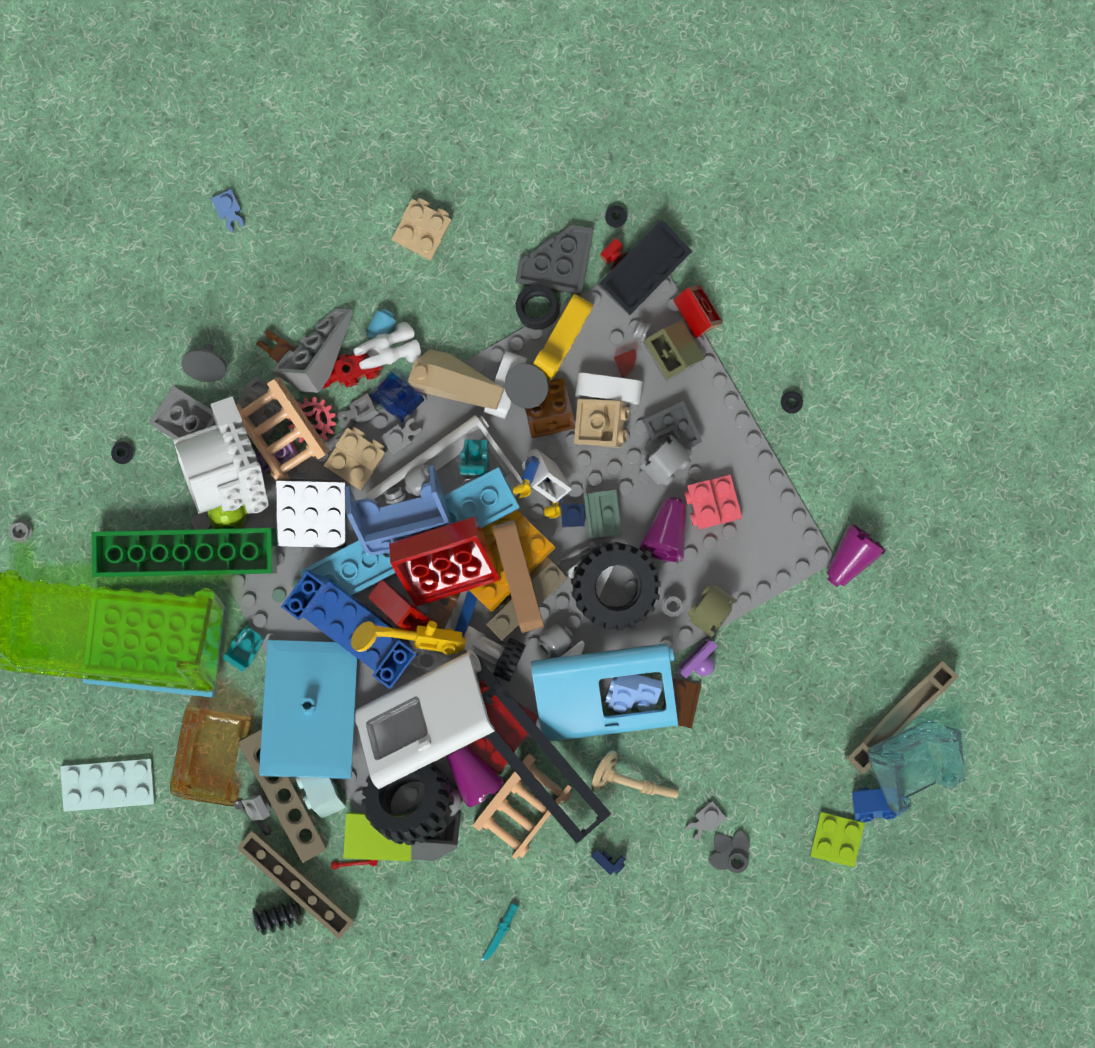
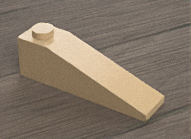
M431 349L415 360L408 378V382L417 392L494 410L498 409L504 392L501 386L453 355Z

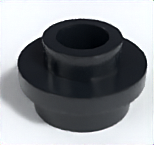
M611 206L605 213V221L612 228H620L627 221V213L621 206ZM619 213L620 219L614 220L612 214Z
M789 391L782 396L780 404L786 413L795 414L801 410L803 399L799 393ZM789 399H794L796 401V405L794 407H790L787 402Z
M118 442L112 447L111 456L116 463L127 464L133 459L134 450L130 444ZM120 449H125L126 454L124 457L118 455Z

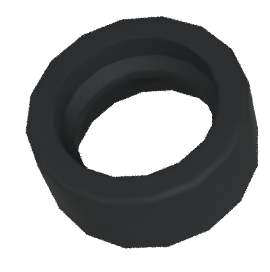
M540 284L531 285L523 289L515 302L516 312L522 324L534 330H541L551 326L557 320L560 312L559 303L554 292L547 286ZM539 296L546 297L551 307L546 315L540 318H531L526 315L525 304L530 299Z

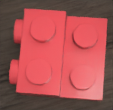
M731 475L688 485L687 491H684L687 505L691 504L693 513H690L692 525L697 526L698 530L742 519Z

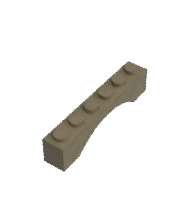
M937 661L844 758L859 773L864 774L882 756L902 731L959 676L946 663Z

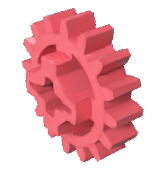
M307 397L304 398V404L297 401L302 411L309 407H315L312 411L304 412L307 418L311 419L316 416L315 420L318 423L316 425L312 424L316 431L320 430L322 432L319 436L327 442L328 437L326 435L328 433L334 435L331 427L337 426V423L332 421V419L337 417L336 414L329 413L332 410V406L329 405L325 408L326 401L322 400L318 403L316 397H313L312 402H309ZM323 411L327 416V425L321 419ZM294 423L288 426L290 430H294ZM303 437L299 438V442L302 444L305 441Z

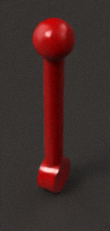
M362 860L340 863L337 861L331 862L330 866L333 870H336L339 867L368 864H370L371 866H376L378 864V860Z

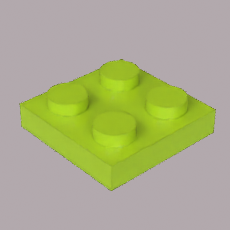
M820 812L810 857L855 867L865 823Z

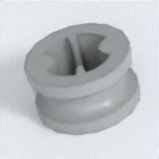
M640 319L633 338H640L641 342H644L651 323L644 324L643 320Z

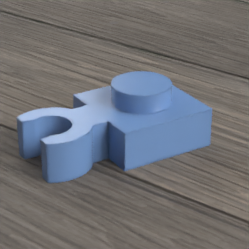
M231 189L211 198L220 219L222 220L227 217L226 225L229 231H234L231 226L233 221H239L241 227L244 226L242 218L236 215L241 209Z

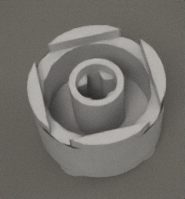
M672 435L667 437L669 442H661L644 459L647 462L646 464L640 463L639 465L657 485H668L675 478L673 473L677 469L683 470L692 461L689 458L690 453Z

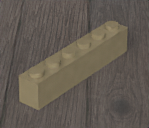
M252 830L237 847L242 854L338 939L356 921L348 911L257 830Z

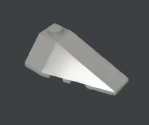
M334 308L316 325V331L309 337L304 336L300 340L301 345L294 352L289 350L273 370L274 374L301 391L319 393L331 375L353 311L351 309Z

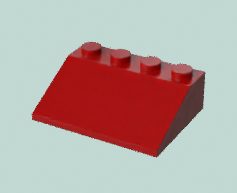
M475 517L389 543L390 564L415 606L501 580L484 533Z

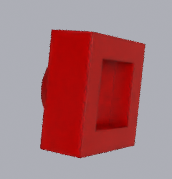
M615 238L600 253L601 259L607 265L611 262L615 263L623 255L622 251L624 250L622 243Z

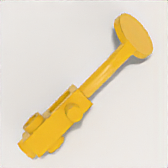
M368 621L362 623L354 631L351 638V646L356 651L363 652L372 646L377 637H393L412 640L414 648L440 651L446 655L458 654L459 650L464 651L466 637H462V632H456L450 628L438 629L434 621H429L427 627L418 625L415 632L376 626Z

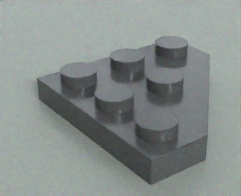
M570 225L563 232L539 246L538 249L519 260L515 283L527 286L540 284L554 291L582 295L594 229Z

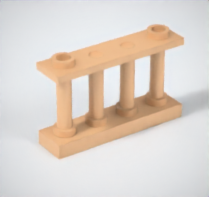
M277 377L267 383L269 386L268 392L245 408H242L240 404L236 405L243 427L271 468L270 473L276 481L277 478L290 479L287 472L309 457L316 456L317 459H320L330 452L281 378ZM271 400H278L282 406L281 411L255 427L248 416ZM285 418L291 419L295 425L294 430L268 446L261 435ZM298 437H303L308 444L307 448L281 465L274 453Z
M528 753L522 761L541 784L558 796L555 800L558 804L560 802L565 804L572 795L569 791L572 787L567 784L562 789L536 768L537 765L533 763L536 758ZM515 771L472 825L478 831L482 827L488 828L516 851L512 855L514 859L518 856L522 858L530 848L527 844L551 815L541 801L522 786V782L519 781L521 778ZM510 792L514 794L516 792L544 814L536 825L508 804V800L505 798ZM496 810L500 812L502 810L530 832L522 843L494 822V818L491 816Z

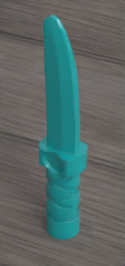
M511 902L502 922L499 921L497 925L499 929L482 957V961H486L492 956L505 933L509 931V925L519 908L518 905Z

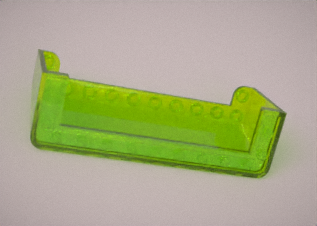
M6 570L5 572H0V669L17 673L213 692L216 684L224 604L215 592L210 589H201L195 592V595L187 594L185 597H181L169 592H164L163 595L148 590H143L139 593L127 588H121L118 591L106 586H99L97 589L84 584L69 586L63 582H56V584H48L42 580L27 582L19 576L18 572Z

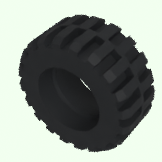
M433 762L380 789L373 784L370 775H368L366 779L368 785L363 787L362 795L365 796V799L361 800L362 807L365 809L364 815L370 822V825L386 839L400 845L403 842L406 845H414L416 840L421 844L427 841L426 837L431 836L433 838L438 834L436 830L439 827L444 828L447 824L444 821L446 816H451L452 810L449 808V805L454 804V797L450 794L453 792L452 786L448 782L446 775ZM422 782L425 794L418 809L407 816H393L391 802L396 791L407 783Z

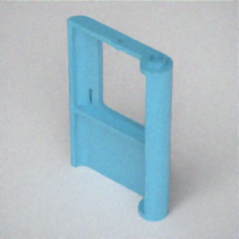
M665 643L532 660V677L541 731L551 742L678 726L670 661H674L673 647L668 648V644ZM652 672L662 673L666 699L665 709L605 716L603 714L599 689L600 679Z

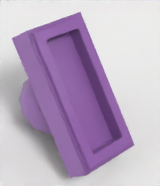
M705 638L676 670L685 678L693 671L700 676L712 674L715 669V661L710 654L717 648V645L711 639Z

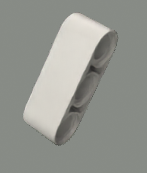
M508 351L505 352L494 381L504 389L497 410L485 408L484 412L506 419L512 403L505 392L504 383L506 375L516 365L526 363L527 358Z
M578 373L575 396L596 400L622 401L626 404L639 405L643 382L618 377Z

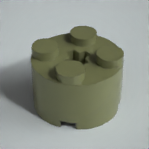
M716 584L713 587L708 585L701 594L703 598L699 605L695 603L688 613L689 617H691L689 622L711 637L714 636L712 630L715 628L718 631L732 612L731 603L736 605L738 602L736 598Z

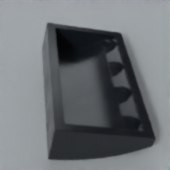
M658 219L596 284L628 315H631L692 253V250L662 219Z

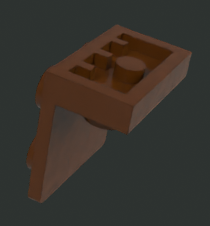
M564 378L548 381L549 390L545 400L534 408H525L531 438L575 429L573 412Z

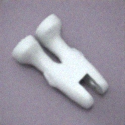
M407 322L397 324L394 332L378 334L375 338L362 343L353 350L355 356L365 353L369 355V358L359 363L361 369L392 364L403 357L408 362L414 363L421 356L419 342L417 340L410 341L414 338V331ZM398 342H407L406 344L396 348L390 347L392 344Z

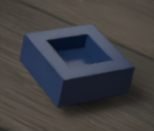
M561 504L562 528L585 527L584 504Z

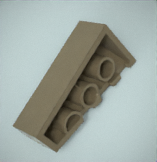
M548 557L530 573L538 606L568 579ZM511 593L500 603L486 624L501 641L519 626Z

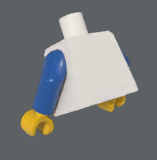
M533 449L528 452L527 459L522 464L524 473L521 479L523 482L514 486L513 493H520L519 498L527 497L531 494V485L535 490L552 501V505L545 506L544 508L545 516H549L550 519L557 518L561 515V508L558 504L561 503L562 497L570 492L572 488L557 464L539 450Z

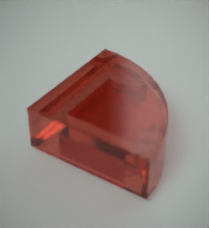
M635 349L614 357L621 378L629 375L635 366Z

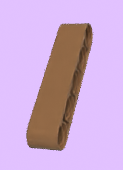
M515 520L492 526L521 632L524 633L544 627Z

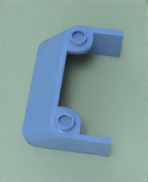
M433 465L429 466L430 482L425 483L420 488L421 497L379 508L372 499L364 498L356 501L350 487H345L347 516L367 554L379 555L390 552L389 543L451 524L443 487Z

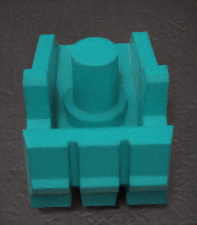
M465 439L463 449L460 451L461 475L483 476L488 473L489 469L488 440Z
M247 625L231 642V646L224 654L223 660L228 663L230 662L232 666L237 667L241 672L245 671L257 657L266 637Z

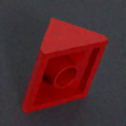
M701 285L688 287L673 300L695 338L723 324Z

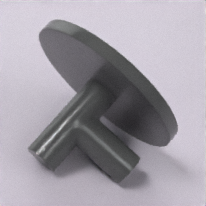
M209 343L205 344L204 349H193L186 352L181 362L184 372L191 378L201 382H215L222 379L226 373L227 366L226 361L213 352L214 347Z
M518 364L507 373L504 386L508 398L512 403L521 408H534L540 405L548 394L549 384L547 377L539 367L533 364Z

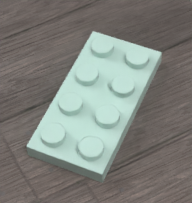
M152 759L60 766L64 812L155 804Z

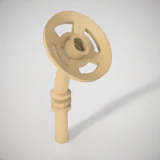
M613 750L608 752L600 762L591 785V789L595 793L602 790L609 782H616L638 789L641 793L649 795L659 794L677 798L679 794L677 789L660 786L656 782L645 779L640 781L618 774V771L615 770L617 752Z

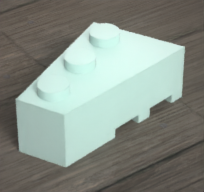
M295 777L300 789L304 788L307 796L303 798L308 809L312 808L321 819L346 808L345 803L339 797L338 788L332 778Z

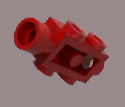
M368 353L359 356L343 354L336 358L334 369H332L331 375L322 389L328 388L332 383L338 381L340 386L345 385L346 388L359 384L358 379L364 377L367 380L380 376L379 372L383 371L382 366L361 369L359 363L365 358H369ZM346 365L351 367L348 373L342 371V368Z

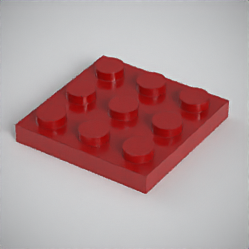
M483 680L479 683L482 694L489 687ZM495 695L492 698L494 702L491 705L485 704L489 722L515 753L528 733ZM517 702L535 723L539 716ZM485 736L467 745L498 772L501 773L506 766L507 761Z

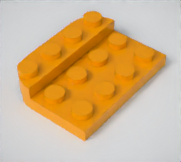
M517 510L481 528L501 580L469 591L491 612L510 594L492 526L515 520L529 573L555 549V546Z

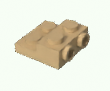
M418 198L417 201L411 199L391 240L431 261L452 220L448 218L450 214L440 208L437 211L429 208L430 204L421 198Z
M578 399L574 444L622 448V444L627 441V430L624 429V422L629 419L630 414L626 403L612 400Z
M354 427L350 430L347 428L335 445V449L327 459L324 467L362 491L386 453L382 450L384 446L373 439L370 443L364 439L365 433Z

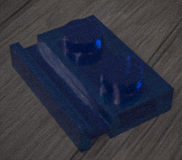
M391 373L377 387V391L374 394H370L373 401L402 423L405 421L404 418L407 415L410 416L425 400L420 393L394 373Z

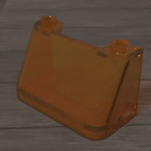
M188 705L183 715L170 781L171 795L185 800L234 807V802L237 801L239 796V789L232 782L239 749L238 742L241 738H245L247 734H250L252 729L251 717Z

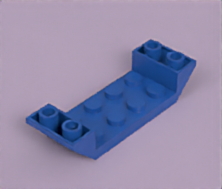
M309 570L305 572L281 606L296 619L305 618L375 672L372 676L389 689L393 687L417 654L408 640L393 637H377L372 646L363 652L353 649L351 646L352 635L362 623L370 621L376 626L394 627L333 581Z

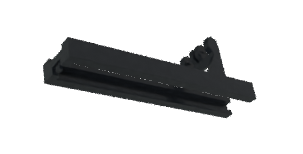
M478 657L481 671L477 672V674L489 687L482 693L484 705L486 703L491 705L494 702L492 698L496 695L598 815L594 823L587 829L580 831L496 731L485 736L577 844L608 818L611 812Z

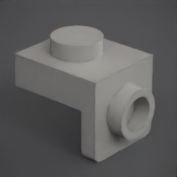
M261 790L242 800L251 821L263 820L270 816L268 811L271 808Z

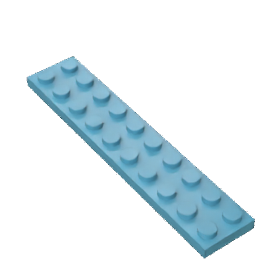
M500 467L445 495L451 524L475 517L480 527L483 528L520 508ZM359 540L299 571L301 577L307 570L325 577L351 596L396 573L390 564V552L379 555L367 554Z

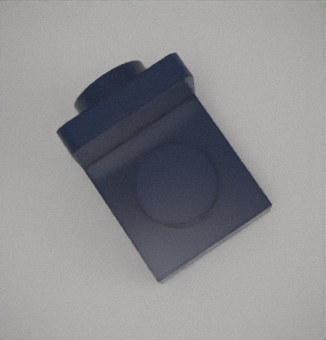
M595 849L590 854L609 875L613 872L617 875L625 867L623 862L626 858L623 855L612 864L610 861L613 858L604 849L601 852Z

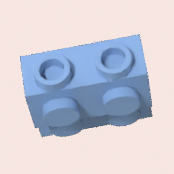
M637 674L617 678L612 677L605 702L609 703L608 708L614 709L619 713L630 714L632 707L645 712L654 711L663 682Z

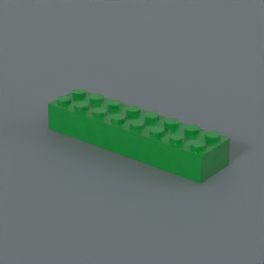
M276 528L91 532L92 577L277 574Z

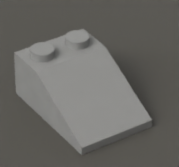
M173 386L149 424L172 439H176L214 426L215 421L210 408Z

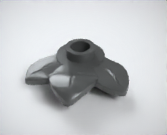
M740 830L733 839L722 834L714 836L716 853L708 858L711 865L718 870L729 869L733 873L745 871L749 863L746 854L750 848L749 840L745 833ZM736 857L741 859L739 866L733 864V859Z

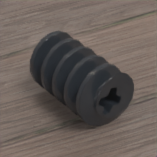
M290 898L287 900V906H284L282 901H279L277 909L272 903L270 904L269 911L264 906H261V913L259 914L255 908H252L256 930L258 933L260 931L262 935H266L268 929L271 933H275L276 926L281 931L284 930L285 923L289 928H293L294 921L298 926H301L303 922L299 903L293 904Z

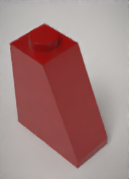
M381 580L368 596L396 625L404 630L415 632L418 625L427 627L428 622L433 621L384 580Z

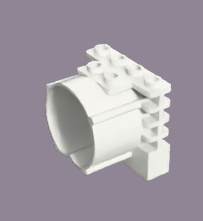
M229 397L211 404L215 421L214 426L173 440L180 466L199 514L220 506L225 512L236 510L240 506L245 505L248 514L259 513L268 507L259 462H257L255 452L243 427L234 399Z

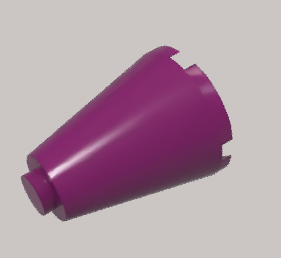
M669 497V499L663 501L640 544L639 550L643 551L644 554H646L647 550L652 553V558L676 562L677 558H679L680 562L683 561L685 552L686 506L682 503L681 499Z
M850 523L826 573L829 577L827 580L836 587L839 585L845 586L886 552V549L878 541L875 543L864 530Z
M467 745L446 755L463 802L468 807H473L486 800V795L489 793L494 794L503 785L502 777Z

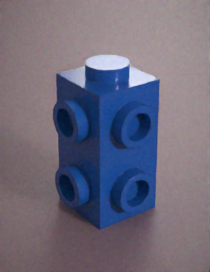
M883 785L879 789L874 790L859 788L856 792H852L855 820H860L861 822H870L874 818L883 817L886 820L894 819L897 815H901V808L905 807L903 794H899L898 787H892V785Z

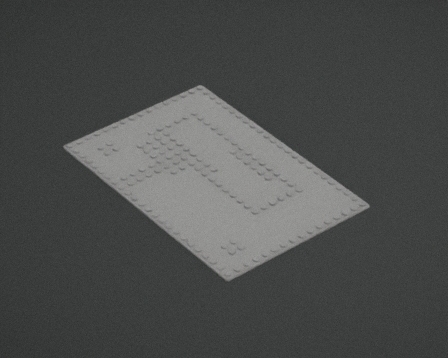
M670 275L631 315H628L598 285L580 295L583 299L594 304V307L553 380L560 378L565 380L575 424L578 399H589L575 396L578 373L618 377L643 382L640 404H626L630 414L629 419L624 422V429L627 430V441L622 444V448L574 444L575 429L531 438L525 408H521L514 403H511L506 419H502L484 412L485 407L421 393L416 390L379 410L378 415L359 425L356 423L350 428L352 430L355 427L365 433L363 438L370 443L374 439L384 446L382 450L386 453L362 491L346 481V487H350L356 501L368 498L366 496L367 492L474 415L478 418L482 416L489 425L486 430L521 478L524 473L522 464L526 461L528 452L533 449L539 450L557 464L572 488L570 492L562 497L561 503L558 504L560 508L561 504H584L585 527L562 528V514L557 518L550 519L549 516L546 517L544 508L545 506L552 505V501L535 490L531 485V494L529 496L519 498L520 493L515 496L520 506L517 511L555 546V549L547 556L552 562L555 557L561 558L588 546L591 541L596 542L597 547L605 542H621L639 549L664 500L669 499V497H676L685 504L684 559L681 562L679 558H677L676 562L662 561L652 558V553L646 550L645 555L650 557L654 567L659 572L657 576L658 580L661 581V587L658 588L660 598L659 600L656 599L654 604L655 610L647 614V619L644 622L636 623V627L623 628L621 631L605 629L588 620L575 605L576 601L571 593L573 585L571 584V578L566 572L580 562L581 556L588 554L590 550L567 559L560 566H557L568 579L539 606L544 624L542 628L522 633L520 626H518L501 641L486 625L498 606L491 612L477 599L469 622L470 627L483 633L486 638L495 641L504 648L509 638L526 645L510 682L497 676L495 677L517 702L538 716L531 661L554 658L552 656L547 657L538 645L540 635L552 625L566 626L573 635L571 637V648L580 641H583L585 645L582 652L586 654L667 643L668 648L673 647V654L675 655L708 636V634L689 622L691 617L688 615L695 603L698 605L703 600L701 594L708 585L713 587L716 584L738 600L736 605L731 603L732 612L720 627L722 628L826 568L834 557L706 336L703 334L695 338L673 300L680 292ZM569 302L559 307L560 312L557 320L551 326L541 330L524 327L464 361V363L493 382L506 351L527 358L526 363L533 364ZM640 319L643 320L644 324L651 323L645 339L663 328L682 320L705 359L666 382L643 344L644 342H641L640 338H633ZM684 401L703 442L687 449L690 453L689 458L692 461L683 470L677 469L673 473L675 478L668 485H657L639 465L640 463H647L644 459L661 442H669L667 439L669 435H672L674 438L675 436L673 432H670L652 441L642 420ZM414 418L415 422L410 425V430L416 431L418 428H421L422 432L417 436L408 437L411 444L393 456L380 437L396 425H399L401 429L405 428L406 422ZM345 430L324 442L330 451L320 459H317L316 456H311L288 471L287 475L290 479L344 480L325 468L324 464ZM488 449V472L500 467L504 477H506V472ZM461 456L437 472L444 495L481 477L461 475L459 468ZM269 473L263 477L268 507L259 513H247L240 529L276 528L277 538L276 480ZM731 475L742 519L698 530L697 526L692 525L690 513H693L691 504L687 505L684 491H687L688 485ZM616 490L622 535L589 539L584 494ZM208 511L200 513L191 519L195 530L214 529L209 521ZM347 511L345 547L359 540L347 516ZM277 546V574L222 575L251 628L266 637L262 644L266 654L267 640L335 642L305 618L298 620L281 607L284 601L281 603L275 602L272 598V593L277 589H281L286 593V600L293 590L292 582L297 578H302L299 571L343 548ZM613 566L599 596L602 603L611 607H620L632 600L637 589L636 577L632 571L624 566ZM396 573L383 579L413 603ZM379 582L352 595L363 605H370L371 610L383 619L384 616L381 609L368 598ZM468 591L461 592L445 629L455 630ZM671 594L680 596L684 601V610L676 617L667 616L662 610L663 599ZM442 598L440 603L448 606L450 600ZM671 601L669 603V608L671 610H675L677 608V603ZM432 602L416 607L427 614ZM388 617V623L390 624L393 621ZM408 640L409 643L413 646V641ZM414 648L417 652L416 656L391 689L374 678L372 675L375 671L358 659L355 710L468 651L464 649V651L459 650L458 654L446 655L440 651ZM477 655L493 674L496 665ZM476 673L478 683H480L482 679ZM612 678L599 680L601 697L608 693ZM419 697L371 721V727L368 728L376 760H380L427 736L428 730ZM538 718L535 724L541 730L540 721ZM354 721L351 779H338L355 811L357 813H364L365 809L362 807L361 800L365 799V796L362 795L363 787H367L366 779L370 774L358 726ZM527 734L521 743L530 739L531 736ZM446 756L433 762L446 775L450 784L456 782ZM410 782L400 787L394 794L391 802L392 814L399 815L423 801L425 794L424 784L422 782Z

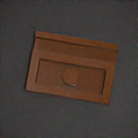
M672 678L678 726L692 729L702 684ZM664 699L662 709L666 708V699Z

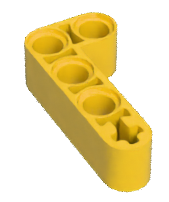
M576 294L571 298L544 348L541 349L533 363L551 381L594 307V304Z

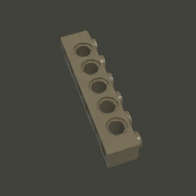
M262 730L239 741L238 745L301 863H304L326 851L325 845L328 842L322 832L317 833L314 827L317 822L312 812H306L303 806L306 804L301 792L296 793L292 786L296 784L293 777H279L277 781L272 782L268 780L267 776H259L260 761L256 758V752L261 749ZM280 789H287L290 792V799L288 801L282 802L278 799L277 794ZM291 809H298L300 811L301 818L299 821L292 822L289 819L288 813ZM302 829L311 831L312 837L308 842H303L299 838V832Z

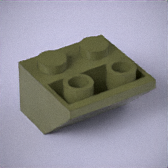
M682 320L646 338L643 343L666 382L705 359Z

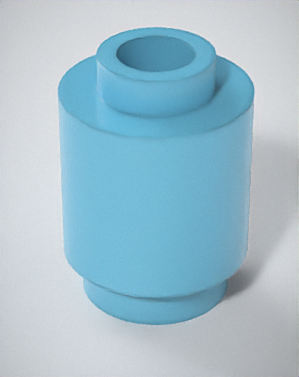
M382 309L381 312L376 310L367 328L368 333L366 336L373 339L378 334H390L396 323V320L393 319L394 314L385 309Z

